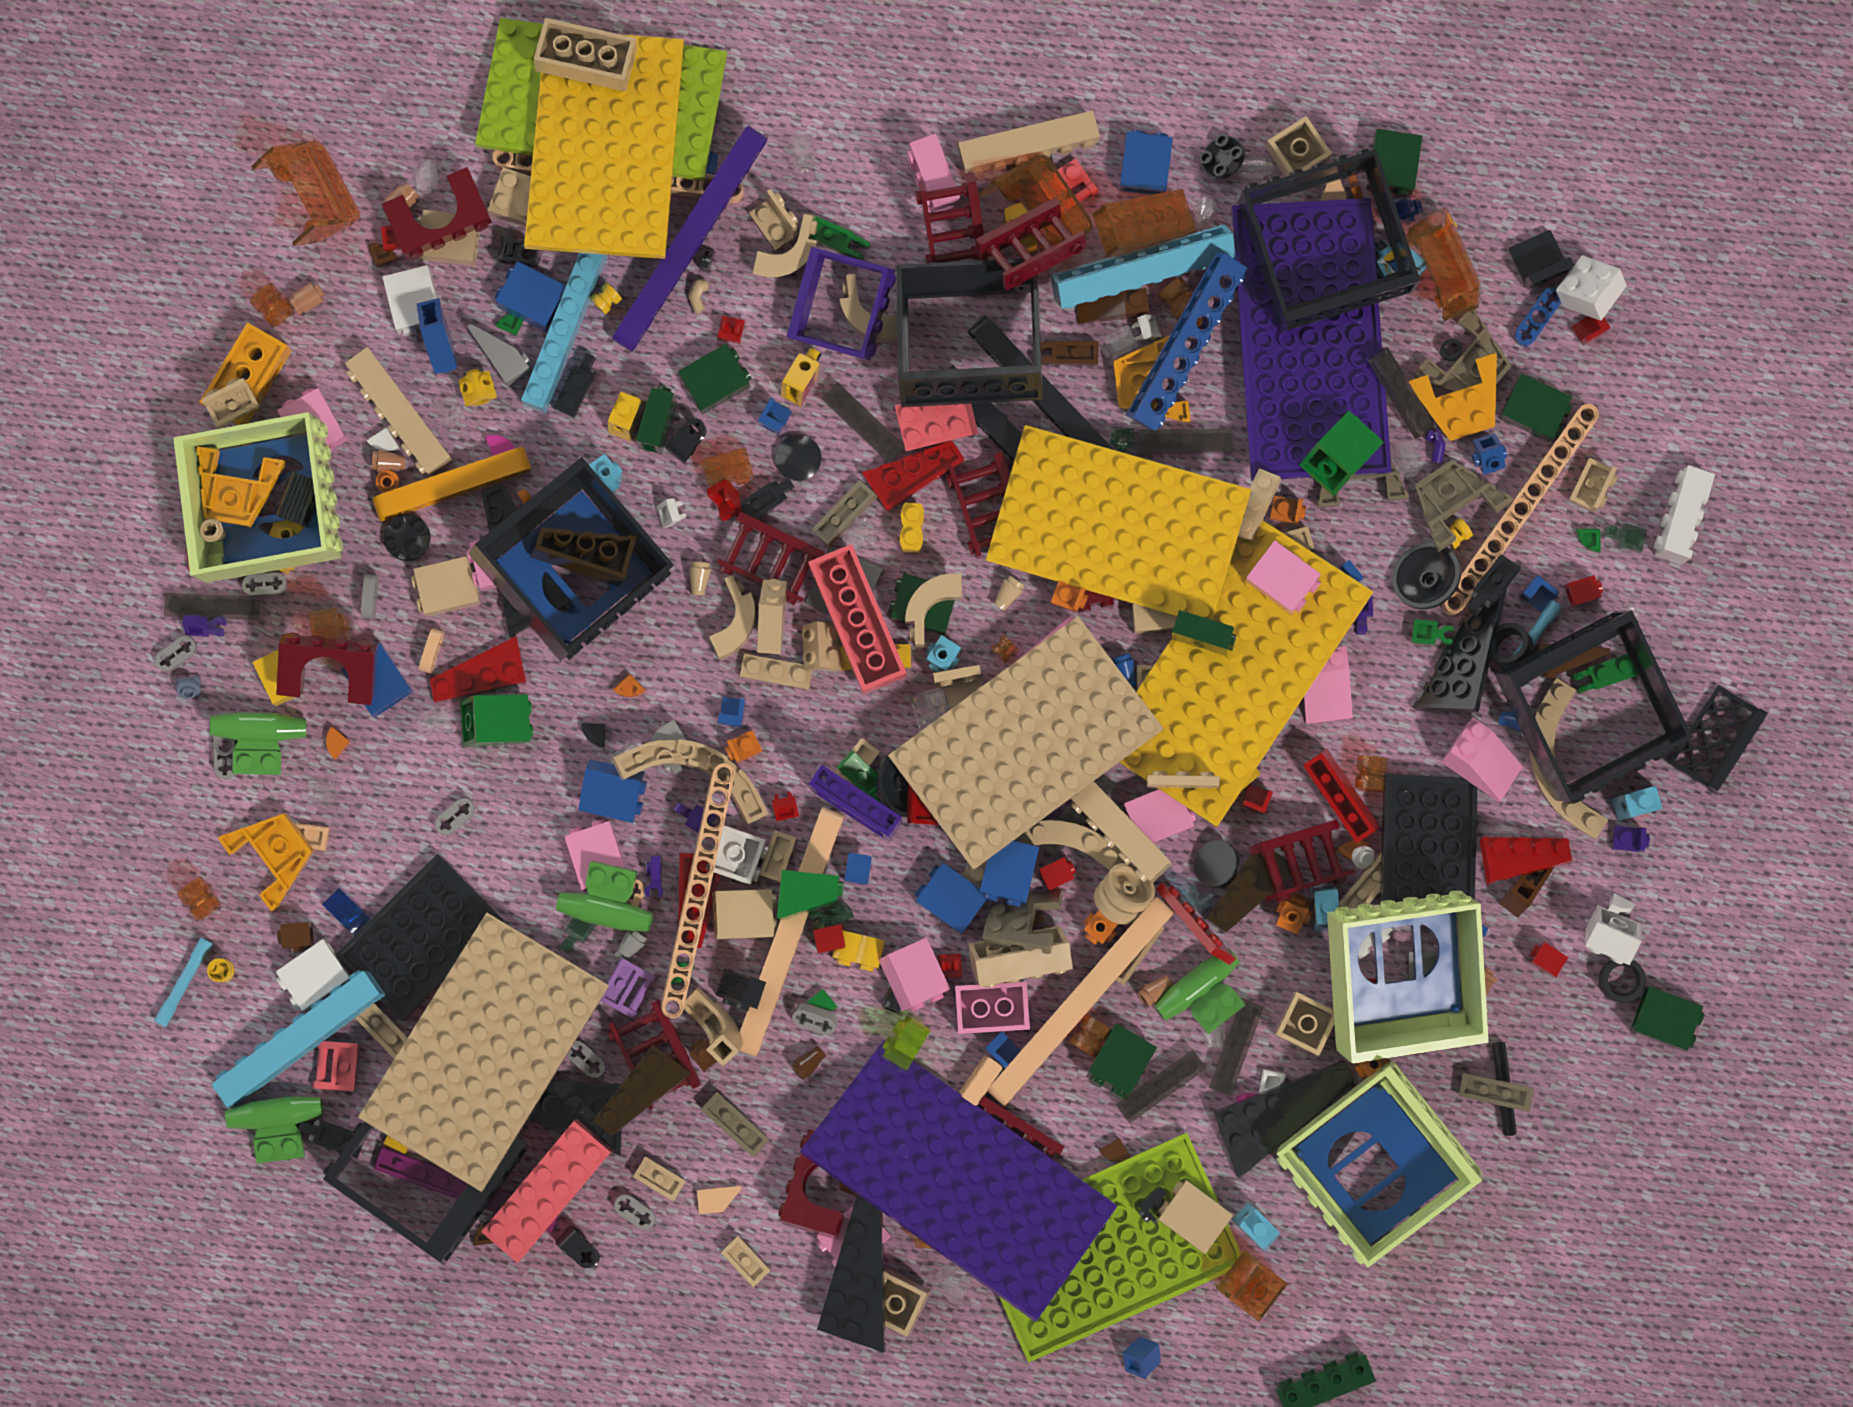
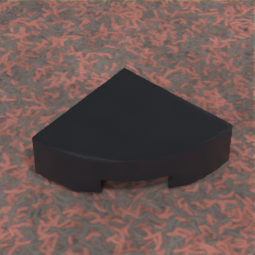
M705 250V256L701 258L699 264L702 272L709 273L715 251Z
M582 723V730L586 738L592 744L605 748L606 724Z

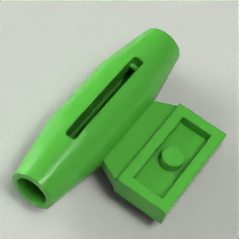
M238 712L210 716V735L238 740L233 749V774L281 775V749L277 741L305 738L306 719L279 713Z
M593 860L590 861L585 884L588 894L560 892L556 905V911L575 919L617 930L649 932L653 919V913L627 903V900L634 891L637 876L636 870Z
M1227 948L1236 957V955L1229 948ZM1215 956L1206 959L1177 981L1154 1005V1008L1165 1021L1191 1008L1193 1018L1207 1034H1210L1245 1006L1243 1000L1230 985L1222 983L1240 961L1236 957V960L1229 965Z
M288 1096L249 1102L225 1110L226 1126L228 1129L257 1130L253 1140L257 1164L305 1157L303 1135L298 1130L299 1128L296 1124L323 1116V1101L321 1097Z

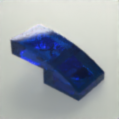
M338 888L322 904L353 935L371 919L341 888Z

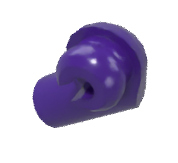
M1429 429L1426 432L1425 439L1428 442H1433L1434 445L1431 461L1442 463L1446 446L1441 431Z

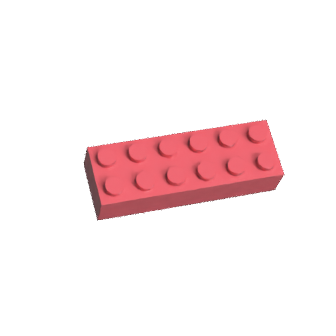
M850 544L809 561V568L862 694L865 695L906 678V670L853 545Z
M578 1119L573 1121L481 1232L514 1261L520 1262L611 1154L613 1149Z

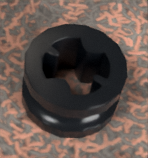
M1455 339L1446 340L1440 348L1441 357L1447 361L1456 360L1462 352L1461 344ZM1454 345L1456 347L1454 351H1457V354L1452 353L1448 355L1445 346L1450 347Z

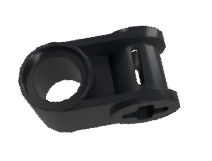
M499 236L498 255H495L494 260L509 265H516L518 261L530 268L536 267L540 263L541 254L539 250L525 249V241ZM527 251H534L535 254L531 259H524Z
M698 418L689 419L670 440L665 449L682 463H685L706 436L707 430L704 423ZM700 425L699 429L701 432L691 435V426L697 427Z
M570 1225L555 1242L566 1255L583 1268L594 1267L600 1261L599 1251L573 1225ZM584 1252L593 1253L591 1256L592 1262L583 1261L585 1259Z

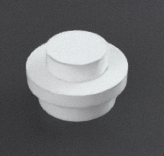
M1359 846L1353 851L1352 861L1357 868L1366 869L1373 863L1374 851L1372 848Z

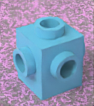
M605 454L589 464L612 492L621 486L622 470L615 461L611 462Z
M941 635L937 643L932 642L925 652L928 655L926 661L930 663L928 667L936 673L948 671L949 669L954 670L960 661L957 656L961 651V647ZM943 653L947 657L945 659H940L938 656Z

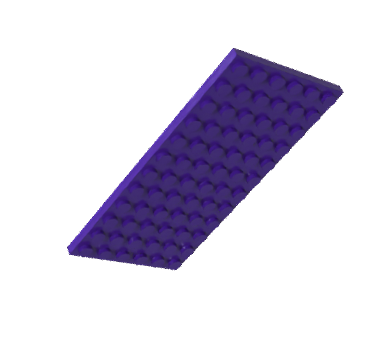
M1371 198L1269 203L1253 206L1286 307L1377 280ZM1232 205L1235 260L1247 267L1243 282L1237 286L1251 481L1254 480L1259 469L1280 476L1281 479L1313 478L1299 466L1300 463L1348 411L1358 417L1363 424L1376 433L1384 442L1355 475L1390 474L1392 468L1379 303L1281 333L1239 205Z
M885 1040L800 1150L803 1156L1034 1322L1039 1319L1117 1208V1205L978 1106L967 1101L957 1091Z

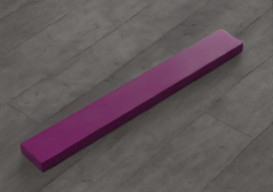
M383 1146L380 1148L373 1168L374 1170L456 1199L460 1197L468 1186L466 1182L437 1165ZM500 1188L485 1209L497 1213L513 1192ZM558 1217L546 1231L553 1232Z

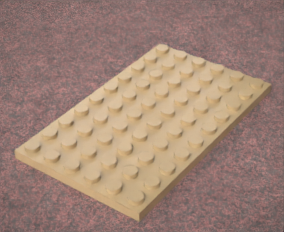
M1077 616L889 754L888 757L972 870H975L1160 733L1164 728L1079 616Z
M486 913L358 1118L483 1192L609 988V985L489 913Z

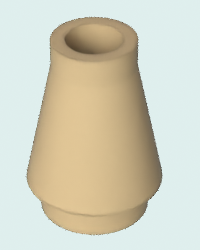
M207 519L200 526V535L205 541L220 542L226 537L222 524L216 519Z
M691 561V567H689L691 594L705 595L712 570L709 569L710 563Z
M1009 575L1007 579H1004L993 604L1005 611L1024 592L1022 589L1025 585Z

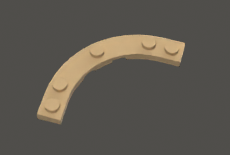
M1555 678L1535 714V719L1554 758L1557 725L1565 708L1577 691L1558 678ZM1530 750V760L1535 780L1541 793L1553 807L1554 811L1573 827L1596 840L1608 819L1581 801L1572 804V802L1564 803V801L1554 800Z
M681 739L657 740L635 747L612 759L622 780L650 767L665 764L686 765L711 776L713 769L717 765L727 763L732 766L735 772L730 796L735 802L745 824L748 825L768 815L759 793L745 772L732 763L727 756L704 744ZM720 768L717 771V777L721 781H726L729 778V771L725 768Z
M1041 820L1014 840L1033 846L1041 844L1069 846L1088 854L1109 871L1114 865L1120 864L1122 861L1118 855L1121 851L1115 845L1111 848L1102 839V834L1087 826L1065 820ZM987 861L975 870H972L968 865L961 876L980 888Z

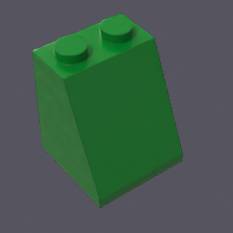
M1348 411L1314 446L1299 466L1331 495L1335 496L1384 442L1376 433L1363 424L1358 417Z
M528 694L474 695L460 701L462 748L530 742L533 736V726L530 724L529 719L532 704L528 700Z
M782 870L777 918L785 920L838 902V896L843 897L844 881H840L838 875Z

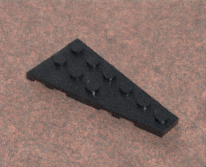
M502 482L482 493L486 520L490 532L515 512L517 507ZM544 572L542 588L548 602L557 610L570 605L571 602L549 575ZM501 593L509 638H512L530 628V626Z
M1507 588L1489 609L1484 606V609L1477 617L1468 612L1465 618H1461L1458 624L1460 628L1455 637L1451 636L1450 638L1453 640L1452 644L1446 645L1434 667L1435 672L1429 682L1426 681L1422 688L1424 692L1419 701L1416 700L1413 704V709L1417 711L1479 713Z
M1345 1060L1213 1111L1238 1179L1354 1084Z
M551 1081L527 1120L564 1133L573 1121L578 1119L613 1149L612 1153L621 1156L622 1130L615 1135H611L593 1121L621 1084Z
M857 1194L817 1330L884 1353L886 1352L884 1335L883 1212Z

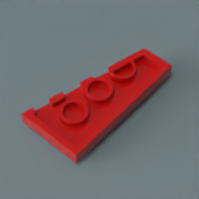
M951 440L926 449L923 452L903 457V459L892 463L889 462L878 468L861 473L888 512L948 473L949 468H955L963 463L965 459Z
M517 636L429 679L434 702H442L526 683L527 680Z
M1483 837L1480 839L1487 885L1522 874H1530L1541 869L1545 870L1565 865L1572 861L1569 838Z
M679 853L677 929L694 853ZM701 860L697 863V871L699 873L706 874L708 872L706 870L707 862ZM714 872L697 948H702L713 906L712 893L717 891L721 878L720 874ZM694 884L691 892L695 897H701L704 893V888L701 884ZM690 907L686 912V916L689 920L694 921L698 918L699 911L695 907ZM686 930L682 933L681 939L685 944H690L694 939V935L691 931Z
M1161 883L1156 888L1210 954L1229 965L1236 960V957L1225 947L1222 940L1209 929V925L1195 914L1196 910L1194 907L1180 898L1182 893L1175 886L1169 887Z

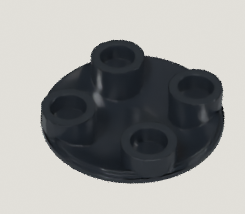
M1220 134L1200 155L1203 170L1209 177L1214 179L1228 178L1235 174L1242 166L1245 158V149L1237 138Z
M805 435L787 437L779 444L775 454L776 466L780 473L794 481H805L812 477L818 471L822 460L821 451L817 443Z
M405 514L394 517L384 532V543L387 551L393 557L402 561H412L420 558L429 548L431 541L430 530L427 524L415 515Z

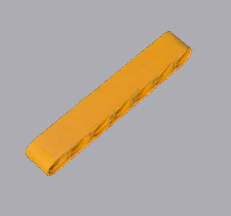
M519 447L373 497L372 501L379 521H387L390 518L410 513L412 510L416 511L434 505V502L437 504L456 497V494L460 496L478 490V487L481 489L528 473L532 468L525 447Z

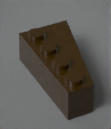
M541 527L535 536L529 557L619 586L626 577L637 536H618L612 533L595 534L590 531L573 532L566 529Z
M1275 852L1274 857L1282 882L1284 883L1292 875L1287 860ZM1261 853L1253 856L1249 855L1235 879L1229 884L1205 919V921L1224 934L1259 905L1266 896L1275 891L1265 858L1261 856Z
M653 1044L593 1121L609 1134L615 1135L692 1075V1073Z

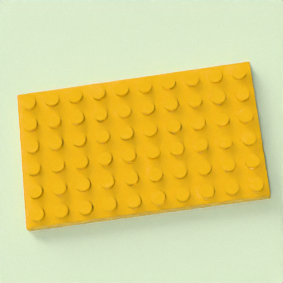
M625 35L634 37L637 41V53L626 92L541 73L524 242L525 249L666 258L684 39Z
M1025 425L986 561L1054 581L1060 580L1068 585L1079 588L1083 587L1092 592L1175 616L1178 615L1179 610L1214 620L1252 489Z

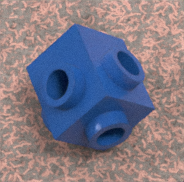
M1495 433L1473 440L1475 453L1472 454V460L1475 467L1479 466L1483 475L1506 468L1505 458L1508 457L1507 451Z

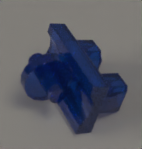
M1408 197L1404 199L1393 198L1401 223L1416 222L1414 216L1424 212L1420 199L1411 200Z

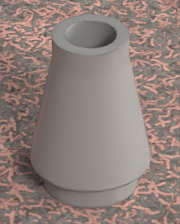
M627 931L618 950L614 954L619 959L622 957L628 960L646 945L645 941L648 937L642 931Z

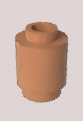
M406 182L404 185L400 184L385 200L387 202L404 195L409 207L416 203L419 195Z
M310 282L293 293V297L289 301L300 315L303 312H309L324 302L322 297L325 293L318 283L313 285Z

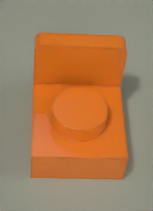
M1274 496L1270 520L1297 525L1299 520H1303L1305 516L1306 506L1302 505L1303 499L1298 498V500Z
M1059 580L1051 604L1077 613L1079 608L1084 609L1088 596L1084 594L1086 588H1078Z
M753 730L732 740H727L729 746L725 748L730 760L735 759L737 764L763 752Z

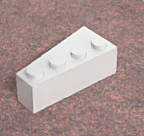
M1690 465L1685 467L1683 471L1680 470L1675 481L1678 484L1677 490L1671 493L1668 505L1671 506L1669 514L1665 513L1661 522V527H1664L1662 535H1658L1653 548L1657 549L1655 556L1680 565L1691 559L1693 551L1689 549L1696 542L1699 533L1694 529L1695 526H1699L1703 519L1704 509L1701 506L1702 504L1705 505L1708 501L1715 474Z

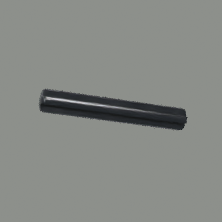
M1494 1042L1492 1048L1496 1079L1511 1082L1506 1043ZM1500 1106L1504 1136L1516 1135L1514 1108Z

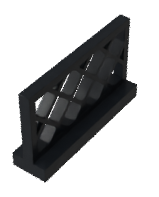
M1718 685L1689 729L1691 735L1702 733L1705 745L1692 748L1690 740L1686 741L1688 749L1682 750L1684 748L1682 747L1676 750L1668 764L1705 786L1716 795L1760 728L1768 712L1754 707ZM1721 693L1726 696L1730 706L1717 709L1715 703L1717 695ZM1713 705V710L1708 711L1710 706ZM1744 707L1752 712L1748 719L1737 721L1734 709ZM1731 710L1734 722L1721 725L1718 712ZM1714 713L1717 726L1704 728L1702 718L1704 715ZM1700 723L1701 729L1695 730ZM1744 724L1741 730H1739L1738 725ZM1735 726L1737 736L1735 739L1725 741L1722 728ZM1718 729L1721 742L1708 744L1705 732ZM1732 743L1727 750L1726 744ZM1722 745L1724 750L1723 758L1712 760L1709 748ZM1706 749L1709 761L1696 764L1693 751ZM1690 753L1692 765L1682 766L1675 762L1679 754ZM1714 763H1719V764L1717 765V767L1715 768V770H1714L1713 764H1714ZM1710 765L1712 775L1708 781L1698 776L1697 767Z

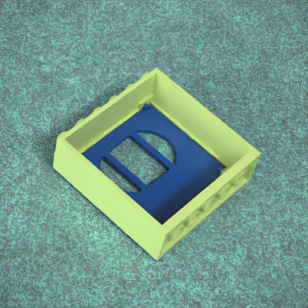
M307 412L173 437L191 576L209 583L341 559L343 542L338 535L340 519L335 512L337 496L332 489L334 474L329 466L331 451L326 443V437H328L326 423ZM293 435H299V436H294V437H289V438H283V437H288V436H293ZM249 443H256V444H251V445H246V446H240V445L249 444ZM197 446L217 450L224 449L219 450L220 455L216 474L255 481L259 480V478L254 477L262 466L263 457L273 459L283 456L298 460L304 466V469L293 472L312 478L314 485L316 509L312 515L309 527H305L301 532L289 538H274L266 534L261 529V525L286 520L277 517L276 514L264 517L257 516L252 527L220 522L226 532L225 539L220 542L205 541L200 535V526L206 519H204L202 482L198 468L200 463L199 456L197 455ZM293 472L282 473L276 483L286 481L287 477L291 476Z
M1450 891L1449 895L1444 896L1428 894L1423 899L1407 897L1402 902L1386 900L1382 901L1381 905L1360 904L1358 908L1354 909L1338 907L1333 912H1327L1336 1050L1351 1063L1488 1043L1481 904L1464 894L1463 891ZM1422 924L1433 932L1438 943L1437 959L1425 976H1423L1420 926ZM1412 925L1415 977L1413 979L1385 983L1382 929ZM1371 932H1373L1376 983H1372L1364 977L1358 963L1361 944Z
M1393 1059L1282 1143L1277 1152L1279 1164L1285 1170L1288 1168L1294 1175L1292 1179L1300 1189L1303 1187L1309 1194L1307 1198L1315 1208L1319 1206L1324 1213L1322 1217L1329 1226H1335L1339 1231L1337 1234L1344 1245L1349 1244L1354 1250L1352 1254L1361 1265L1364 1263L1367 1268L1479 1184L1483 1176V1171ZM1379 1080L1381 1081V1082L1378 1083L1375 1087H1373L1371 1090H1369L1367 1093H1365L1362 1097H1360L1358 1100H1356L1353 1104H1351L1349 1107H1347L1345 1110H1343L1340 1114H1338L1336 1117H1334L1331 1121H1329L1327 1124H1325V1125H1324L1323 1127H1321L1318 1131H1316V1132H1315L1314 1134H1312L1309 1138H1307L1305 1141H1303L1301 1144H1299L1296 1148L1293 1149V1147H1294L1295 1145H1297L1299 1142H1301L1304 1138H1306L1308 1135H1310L1313 1131H1315L1317 1128H1319L1321 1125H1323L1326 1121H1328V1120H1329L1330 1118H1332L1335 1114H1337L1339 1111H1341L1343 1108H1345L1348 1104H1350L1352 1101H1354L1357 1097H1359L1361 1094H1363L1365 1091H1367L1370 1087H1372L1374 1084H1376ZM1351 1132H1366L1372 1135L1371 1138L1331 1168L1329 1167L1328 1156L1330 1149L1340 1137ZM1379 1142L1399 1168L1360 1198L1354 1200L1335 1177V1174ZM1401 1175L1405 1176L1404 1192L1393 1206L1380 1211H1370L1361 1207ZM1458 1177L1459 1180L1453 1183L1450 1187H1448L1446 1190H1444L1442 1193L1436 1196L1425 1206H1423L1422 1208L1420 1207L1428 1200H1430L1432 1197H1434L1437 1193H1439L1441 1190H1443L1445 1187H1447L1449 1184H1451ZM1407 1216H1410L1408 1219H1406L1404 1222H1402L1400 1225L1394 1228L1391 1232H1389L1387 1235H1385L1383 1238L1377 1241L1374 1245H1370L1373 1242H1375L1378 1238H1380L1382 1235H1384L1386 1232H1388L1390 1229H1392L1394 1226H1396L1403 1219H1405Z

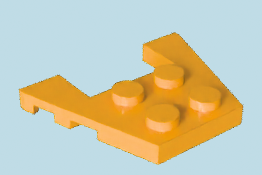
M1169 336L1113 361L1118 408L1125 410L1130 408ZM1153 399L1151 402L1152 410L1157 405L1156 399ZM1175 402L1166 412L1165 418L1191 422L1189 402Z
M1496 353L1475 359L1482 380L1481 383L1438 397L1434 396L1428 374L1408 380L1411 389L1450 441L1495 427Z
M197 446V455L199 456L200 463L198 468L202 482L201 496L204 519H216L223 523L252 527L285 468L286 462L284 460L263 457L258 481L216 474L220 451Z
M287 813L217 838L229 855H233L250 842L277 880L261 892L259 896L271 912L279 907L314 852V849Z

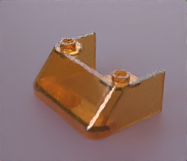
M318 141L272 146L251 166L253 170L270 168L277 180L285 183L292 182L312 220L304 224V232L292 242L293 246L321 242L353 225L360 218L359 209L325 146Z
M1037 155L995 178L979 194L981 198H984L999 189L1001 194L1010 201H1015L1022 197L1030 210L1056 198L1061 206L1060 220L1073 236L1081 231L1086 236L1092 229L1090 217L1055 165L1045 155ZM1052 224L1043 228L1047 233L1045 237L1053 246L1064 241ZM1039 244V249L1043 252L1044 249Z
M1443 207L1411 226L1406 236L1410 246H1415L1422 253L1437 287V295L1434 296L1435 302L1439 309L1443 308L1442 319L1447 321L1479 308L1482 288L1447 207Z

